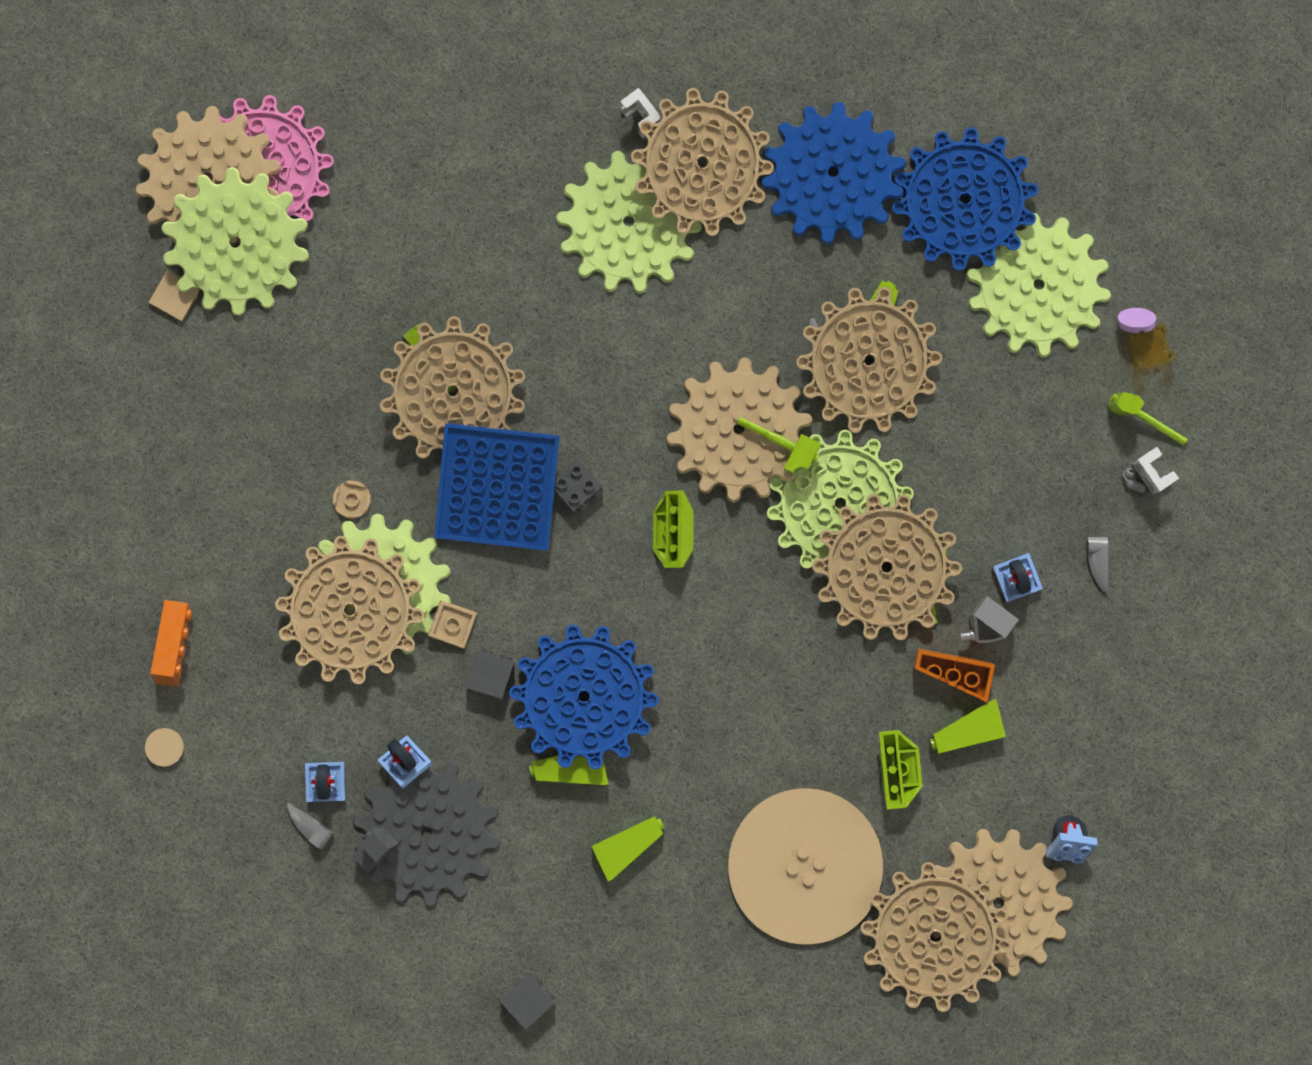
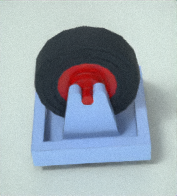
M1029 553L992 567L1006 603L1043 589Z
M405 736L399 742L395 739L387 745L389 751L377 760L402 789L432 765L428 757L408 736Z
M345 762L305 763L306 802L346 800Z
M1065 815L1059 818L1053 826L1055 840L1046 850V858L1083 863L1098 845L1097 838L1087 837V827L1079 818Z

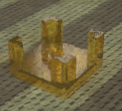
M1166 323L1156 325L1154 329L1146 333L1140 331L1139 333H1128L1125 336L1135 372L1169 364L1176 360L1174 351L1170 352L1165 334L1168 333Z

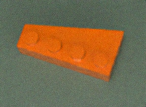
M164 600L150 672L155 684L179 686L182 658L185 654V639L188 638L189 633L187 624L192 618V610H190L188 603Z
M917 648L913 665L915 669L988 702L995 664Z

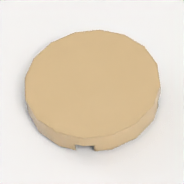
M346 481L336 488L333 494V505L341 516L355 519L363 516L368 511L371 505V495L364 484L358 481Z
M157 729L147 738L145 752L148 759L155 765L171 766L178 762L183 755L184 742L180 734L172 729Z

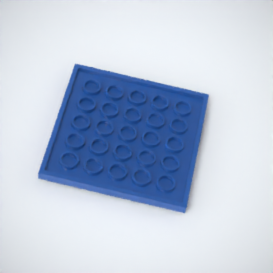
M445 423L434 538L548 551L560 435Z

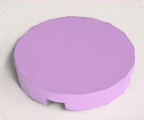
M1143 308L1125 309L1118 315L1119 327L1130 333H1139L1142 330L1146 333L1156 326V315Z

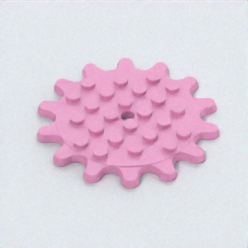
M266 96L261 107L256 110L249 108L245 99H236L233 103V116L225 119L219 115L220 120L224 123H229L237 114H244L248 119L245 127V133L248 136L254 137L260 133H265L269 136L270 142L262 150V156L266 160L278 161L281 169L277 174L269 176L268 187L276 190L279 195L286 191L293 195V202L287 208L289 217L297 216L310 221L313 218V211L308 206V200L312 196L326 197L330 191L329 186L321 182L318 176L322 169L330 168L334 163L331 155L320 154L316 150V144L325 136L324 129L319 126L312 129L303 128L301 120L304 116V109L299 105L293 106L287 113H280L277 110V100L274 96ZM210 173L204 174V175L208 176V177L210 178V180L212 181V179H213L212 174H210Z

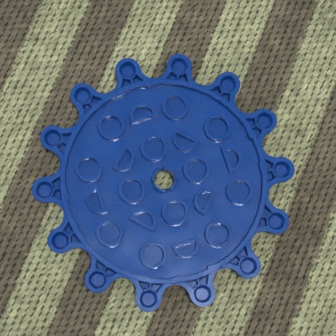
M842 102L834 103L831 113L826 117L820 116L813 106H807L803 110L804 122L801 126L794 127L788 122H783L778 126V131L784 138L783 145L779 148L767 147L763 151L764 158L774 164L775 170L772 174L764 176L760 184L764 189H773L779 194V199L772 205L771 212L774 216L791 213L795 217L792 231L796 236L804 235L809 228L813 227L820 231L821 241L826 245L834 242L835 234L839 230H846L853 240H861L864 236L863 223L868 219H872L878 224H885L889 216L883 208V202L888 198L900 199L904 194L903 188L893 183L892 175L896 171L903 170L906 166V161L903 157L889 155L887 150L888 146L895 140V133L892 130L875 133L871 128L874 115L869 110H865L859 117L851 119L846 115V106ZM831 167L839 171L836 177L829 176L828 170Z
M973 127L965 130L964 137L959 142H953L946 132L940 131L935 135V150L926 152L920 147L913 148L910 151V157L916 164L915 170L911 173L898 172L895 176L896 184L904 187L907 194L904 199L893 203L892 210L895 214L909 216L911 221L910 225L902 233L903 239L908 242L918 238L925 240L927 248L924 252V257L927 261H935L940 254L947 253L952 257L953 268L958 271L966 267L970 256H978L985 266H993L996 262L995 249L998 246H1006L1012 251L1020 248L1021 241L1015 234L1016 227L1019 225L1031 226L1036 222V215L1024 207V202L1027 198L1036 196L1039 188L1035 183H1025L1020 179V173L1028 166V160L1024 156H1018L1014 159L1006 158L1004 155L1006 139L1004 137L997 136L990 144L985 145L980 143L978 131ZM962 195H968L971 199L966 205L960 201Z
M569 625L566 628V639L562 643H555L549 636L540 637L538 640V645L542 651L540 658L531 660L524 657L518 661V668L527 676L526 683L521 686H513L509 691V695L513 700L522 701L525 705L524 712L514 719L515 727L518 729L533 728L536 731V738L531 744L533 752L539 754L549 747L557 749L559 752L558 764L563 768L569 767L576 756L582 755L588 760L590 768L599 769L603 763L602 756L608 750L614 751L621 758H626L631 752L627 744V737L632 733L646 736L651 730L650 724L642 719L641 712L647 707L657 706L659 702V697L655 693L647 692L643 688V682L653 675V667L650 664L635 665L631 657L636 650V644L632 640H627L620 646H613L609 642L610 631L605 626L598 627L593 637L584 638L577 625ZM586 692L590 698L588 701L582 702L578 698L579 694Z

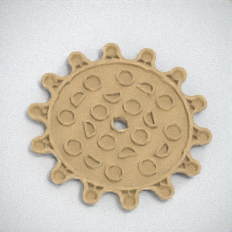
M691 88L686 92V103L682 107L675 106L669 99H663L659 103L662 120L656 124L650 121H643L639 126L640 132L648 139V145L644 149H637L631 153V160L636 164L643 165L646 169L645 176L636 182L635 189L641 194L647 192L654 193L656 204L652 208V215L659 219L669 212L674 213L678 220L676 227L680 233H687L691 225L699 221L704 224L706 233L714 236L719 232V221L723 217H729L734 224L741 225L746 220L742 209L744 202L750 200L755 203H761L765 199L764 191L757 186V179L760 175L771 174L774 169L770 161L763 160L759 156L760 148L769 142V135L765 131L752 132L749 129V121L754 114L752 108L744 106L737 112L731 111L728 108L729 96L725 91H718L713 101L706 103L701 99L700 92L696 88ZM700 157L706 159L707 163L704 168H700L697 160Z
M215 106L207 107L205 116L201 121H193L186 111H180L176 115L177 129L174 132L168 133L161 128L153 130L151 136L157 143L158 149L152 155L141 154L138 157V165L148 170L150 176L146 182L136 186L135 192L139 197H150L154 201L153 209L147 213V221L150 224H157L160 221L176 222L180 219L181 212L174 205L173 199L178 194H183L188 198L196 197L199 192L196 184L198 176L210 173L213 176L211 182L221 184L225 180L226 170L234 167L238 169L241 181L250 184L258 174L263 173L268 177L277 174L281 169V165L276 160H266L263 158L262 150L269 144V136L265 133H260L254 137L248 136L245 133L248 119L244 114H237L231 122L224 123L220 120L219 110ZM267 187L268 193L270 195H279V193L276 190ZM169 236V240L176 244L174 238ZM236 236L230 239V245L233 247L240 243V239Z
M882 287L878 290L875 299L872 301L865 300L861 290L858 288H852L848 292V304L844 308H838L832 302L823 303L821 311L825 316V323L822 327L810 325L804 328L803 336L812 342L813 349L809 354L799 356L796 363L800 369H807L812 372L813 379L804 387L803 393L807 398L822 396L825 399L826 405L822 410V417L825 420L831 421L836 415L843 413L847 415L849 420L848 428L853 433L859 432L862 429L863 423L868 419H873L878 429L886 432L891 428V416L895 412H902L907 418H913L917 415L918 410L913 402L914 396L917 393L928 395L934 393L936 385L927 378L926 371L930 366L939 365L942 362V355L938 351H930L926 346L927 339L935 334L936 327L930 322L922 325L915 323L914 314L918 309L916 301L909 299L902 306L896 307L891 303V290L887 287ZM868 354L874 358L871 365H866L864 362Z
M453 316L447 320L446 329L442 333L434 332L428 323H421L417 328L419 342L416 345L410 346L403 341L395 343L394 352L400 358V365L395 369L385 368L380 373L381 380L391 384L394 390L389 398H385L380 402V408L385 413L395 412L399 415L400 421L393 429V436L396 439L401 440L409 435L417 438L416 454L418 457H428L435 448L443 450L445 423L511 430L505 423L506 415L509 413H521L524 410V402L512 395V388L525 380V373L520 369L510 370L506 366V359L512 354L513 347L507 342L496 347L491 346L488 342L490 328L487 324H479L472 333H465L461 328L460 319ZM455 385L458 389L457 394L454 396H450L447 393L448 387Z
M746 357L738 361L734 372H726L719 362H712L708 367L710 378L707 382L700 383L694 378L685 380L684 388L689 393V401L685 404L673 403L669 407V414L677 418L681 425L677 431L667 435L666 442L670 446L683 448L685 453L684 457L677 463L676 468L682 474L692 470L698 471L701 475L698 489L703 494L709 493L716 485H722L727 491L728 501L732 503L739 501L742 490L747 487L753 488L758 497L767 498L770 495L769 481L771 478L780 477L785 482H790L795 478V473L791 475L784 471V467L792 452L745 428L742 434H736L733 429L735 425H738L739 417H742L797 444L799 440L798 432L800 429L810 426L813 420L810 414L798 413L794 409V403L801 397L802 391L798 386H791L788 389L780 388L777 384L780 370L776 366H770L763 374L758 375L752 371V362Z
M871 494L866 499L867 508L865 512L857 514L850 507H842L839 510V517L843 522L842 529L838 532L823 530L820 533V540L829 547V554L826 558L814 560L812 568L816 573L825 574L829 579V583L819 591L818 597L822 602L835 600L840 603L841 611L836 619L839 625L847 626L851 621L858 619L864 624L863 634L867 639L872 640L876 638L880 628L886 626L892 629L896 639L903 640L908 635L907 626L911 621H919L926 628H930L935 624V618L931 612L933 604L937 602L946 605L953 603L955 599L954 594L945 587V580L949 576L959 575L962 571V566L957 561L948 560L945 552L948 547L956 542V536L952 532L938 534L934 531L933 524L938 517L935 509L928 508L920 515L913 514L910 510L911 500L907 495H900L895 505L887 508L882 505L878 495ZM883 562H890L892 564L890 572L882 571L881 566Z
M338 536L334 540V550L332 553L325 555L318 548L309 547L306 550V557L309 561L308 568L305 571L290 568L285 572V579L292 584L293 593L288 597H279L275 602V607L279 611L287 612L290 615V623L280 629L279 637L283 641L297 640L301 645V649L296 655V663L299 666H306L313 660L319 661L322 664L321 677L327 682L334 680L337 672L343 669L349 671L351 679L355 684H362L365 681L366 669L372 665L379 667L383 673H391L394 669V664L391 660L392 651L402 649L410 652L415 647V642L407 635L406 628L409 624L420 623L424 619V612L421 609L413 608L409 604L410 596L420 590V582L416 579L403 580L399 577V569L404 564V558L400 554H394L387 560L380 559L377 555L378 542L375 539H367L363 547L355 551L349 547L346 537ZM347 605L355 607V613L351 616L345 613Z
M981 829L976 834L977 842L972 849L964 848L959 842L951 843L949 852L953 857V863L947 868L935 865L936 873L940 877L945 878L951 874L954 867L961 866L966 870L965 884L968 887L975 888L981 883H988L992 887V893L986 900L988 908L996 910L997 908L993 905L994 899L997 897L1003 899L1004 904L1000 909L1007 911L1008 919L996 928V933L1000 938L1010 941L1011 950L1008 953L996 954L993 957V964H1002L1010 977H1016L1020 973L1019 964L1022 958L1030 957L1037 964H1043L1047 960V954L1043 949L1044 941L1049 938L1060 941L1066 937L1065 929L1056 922V916L1059 912L1069 911L1073 906L1071 898L1060 896L1056 891L1057 884L1065 879L1066 871L1062 867L1048 869L1044 866L1043 859L1047 850L1045 844L1037 843L1030 850L1023 849L1020 845V833L1017 830H1009L1004 841L996 843L991 839L990 833L987 830ZM939 932L931 933L934 939L942 938Z
M926 862L922 865L921 876L917 880H910L903 872H896L892 877L896 888L894 894L886 896L878 892L874 893L871 897L872 905L879 910L878 919L865 921L861 924L862 933L873 937L876 941L875 948L864 955L865 963L868 965H882L886 970V974L880 981V987L884 991H891L896 986L904 987L907 991L906 1004L911 1008L919 1006L921 1000L928 996L935 1000L936 1007L941 1012H946L950 1009V1000L955 994L963 995L970 1003L978 1001L979 992L976 987L978 980L985 978L992 982L998 981L1001 978V971L994 966L993 957L996 954L1008 953L1011 950L1010 941L1000 938L996 933V928L1007 921V911L1004 909L992 910L988 908L986 900L992 893V887L988 883H981L975 888L968 887L965 884L966 870L961 866L954 867L951 874L945 878L937 875L935 865L931 862ZM931 933H941V940L937 942L932 941L930 938Z

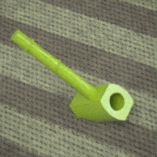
M1122 392L1112 394L1108 407L1115 414L1120 416L1135 415L1156 428V430L1171 437L1174 441L1179 442L1183 446L1186 444L1187 438L1141 410L1144 402L1138 395Z
M739 417L737 424L791 451L792 453L784 467V471L791 475L800 470L808 471L812 462L816 464L820 457L817 453L821 444L801 434L796 444L742 417Z

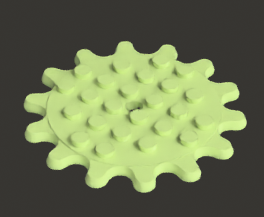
M621 151L612 153L611 165L607 169H600L594 162L586 163L584 165V172L587 175L586 184L577 186L571 183L567 184L564 188L565 195L573 201L572 209L559 212L556 215V222L559 225L569 227L571 230L570 238L561 244V251L565 254L577 252L582 256V263L578 267L580 277L587 278L594 272L602 273L604 276L603 286L608 292L615 291L620 281L628 280L632 283L634 291L642 294L647 289V279L651 275L659 276L663 282H671L674 279L671 262L676 258L685 261L693 258L694 251L686 245L685 237L689 233H698L702 229V223L699 221L694 222L690 230L684 234L677 230L678 220L674 213L669 212L662 218H655L651 212L656 204L654 193L647 192L641 194L635 189L636 182L646 174L645 167L641 164L631 165L627 163ZM626 217H632L634 224L628 227L623 223V220Z
M234 167L226 170L225 180L221 184H214L206 175L198 176L196 179L199 190L198 195L194 198H188L183 194L176 195L173 203L180 210L181 217L176 222L167 221L161 227L162 232L174 238L176 242L175 248L164 254V263L169 266L179 265L184 271L183 277L177 283L178 289L181 292H188L192 288L201 289L204 294L202 306L206 310L214 309L220 300H227L231 305L232 313L236 316H241L244 314L246 303L250 299L258 300L264 308H271L274 305L272 290L275 286L281 285L287 289H293L297 285L296 278L290 273V265L293 262H305L309 257L308 251L298 247L295 243L296 235L304 232L308 227L306 220L302 218L292 219L287 214V208L293 202V195L287 191L278 196L270 195L267 190L269 177L263 173L258 174L252 183H243L238 169ZM234 236L238 237L241 241L240 246L237 248L230 245V239Z
M1034 213L1036 215V222L1033 225H1026L1022 230L1015 229V234L1021 241V246L1018 250L1012 251L1006 246H998L995 249L996 262L993 266L988 267L983 264L980 268H970L967 270L966 278L971 282L977 283L980 287L979 294L969 300L968 306L973 311L984 310L988 313L989 320L983 326L985 335L993 336L1000 331L1008 334L1009 342L1007 347L1010 352L1017 353L1021 350L1023 344L1031 342L1036 346L1037 354L1045 358L1050 355L1051 344L1054 341L1060 340L1067 348L1075 349L1079 345L1076 331L1080 326H1087L1090 329H1097L1100 326V319L1093 313L1092 309L1095 303L1107 302L1111 298L1110 291L1106 288H1101L1097 284V277L1105 273L1109 265L1106 260H1092L1088 256V250L1094 242L1090 234H1084L1080 238L1073 239L1068 235L1069 221L1066 218H1058L1053 227L1045 228L1041 225L1039 215ZM1042 280L1044 283L1043 289H1036L1034 281Z
M848 430L840 431L838 440L834 445L825 444L820 435L813 434L810 438L821 444L817 453L820 457L816 464L812 462L808 471L800 470L795 472V478L790 482H785L780 477L770 479L769 486L772 490L780 493L781 502L776 506L770 507L767 511V516L771 520H781L785 523L786 530L779 536L778 544L782 548H788L794 544L799 545L803 551L800 558V564L803 568L812 567L814 560L826 558L829 554V547L821 542L820 533L823 530L838 532L843 527V522L839 517L840 509L835 507L836 499H843L846 504L845 507H850L855 513L861 514L865 512L867 508L866 499L871 494L878 495L882 505L887 508L894 506L897 498L902 494L907 495L910 500L913 498L914 492L912 488L898 486L895 482L896 474L903 468L902 462L898 459L882 462L878 458L881 444L877 439H870L864 447L860 448L853 444L852 434Z
M381 514L372 515L370 526L366 530H359L352 521H345L341 525V530L352 550H360L365 541L371 538L378 542L377 555L380 559L387 560L394 554H400L404 558V564L399 569V577L403 580L416 579L420 582V590L410 596L409 604L413 608L421 609L424 612L423 621L409 624L406 628V633L410 638H413V635L419 631L428 635L433 622L431 612L438 608L440 600L451 603L450 597L440 593L437 589L438 582L450 575V568L445 564L435 565L430 560V555L437 548L436 540L427 538L423 542L414 541L411 536L414 526L410 520H403L395 530H390L385 526V520ZM322 540L318 544V549L322 554L328 555L333 552L334 543ZM347 605L345 607V613L348 616L353 615L355 613V607L353 605ZM414 647V649H413L412 651H410V652H406V651H404V650H402V649H400V650H401L404 654L409 655V654L413 653V651L415 650V647Z

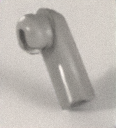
M1127 468L1123 472L1126 486L1143 493L1146 484L1136 481L1135 470Z

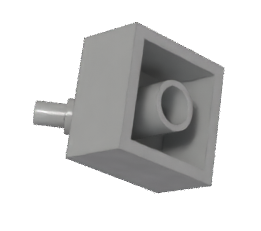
M987 596L981 600L969 617L972 630L960 633L961 641L971 640L977 643H992L1005 639L1019 619Z

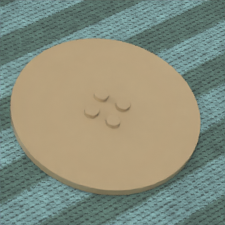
M801 788L775 794L759 803L746 815L731 843L728 873L732 892L738 905L755 926L782 941L795 944H817L844 935L858 925L873 906L871 903L872 895L880 890L883 875V858L879 840L866 817L854 805L830 792Z

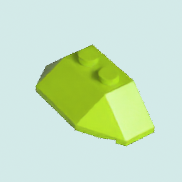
M683 490L665 491L662 499L653 511V551L663 563L664 568H683L693 551L694 511Z
M899 730L879 732V759L886 809L906 808L923 787L919 747Z

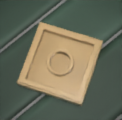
M167 270L149 303L183 322L201 289L192 288L188 292H181L177 287V283L182 277Z
M440 600L428 636L464 649L477 613Z

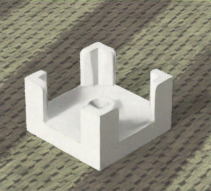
M639 88L620 101L623 106L621 111L626 117L638 109V112L644 118L641 122L650 121L656 124L662 120V117ZM640 131L638 132L643 140L647 138Z
M1158 447L1131 463L1152 495L1162 491L1179 479L1175 472L1160 478L1157 471L1150 464L1162 455Z

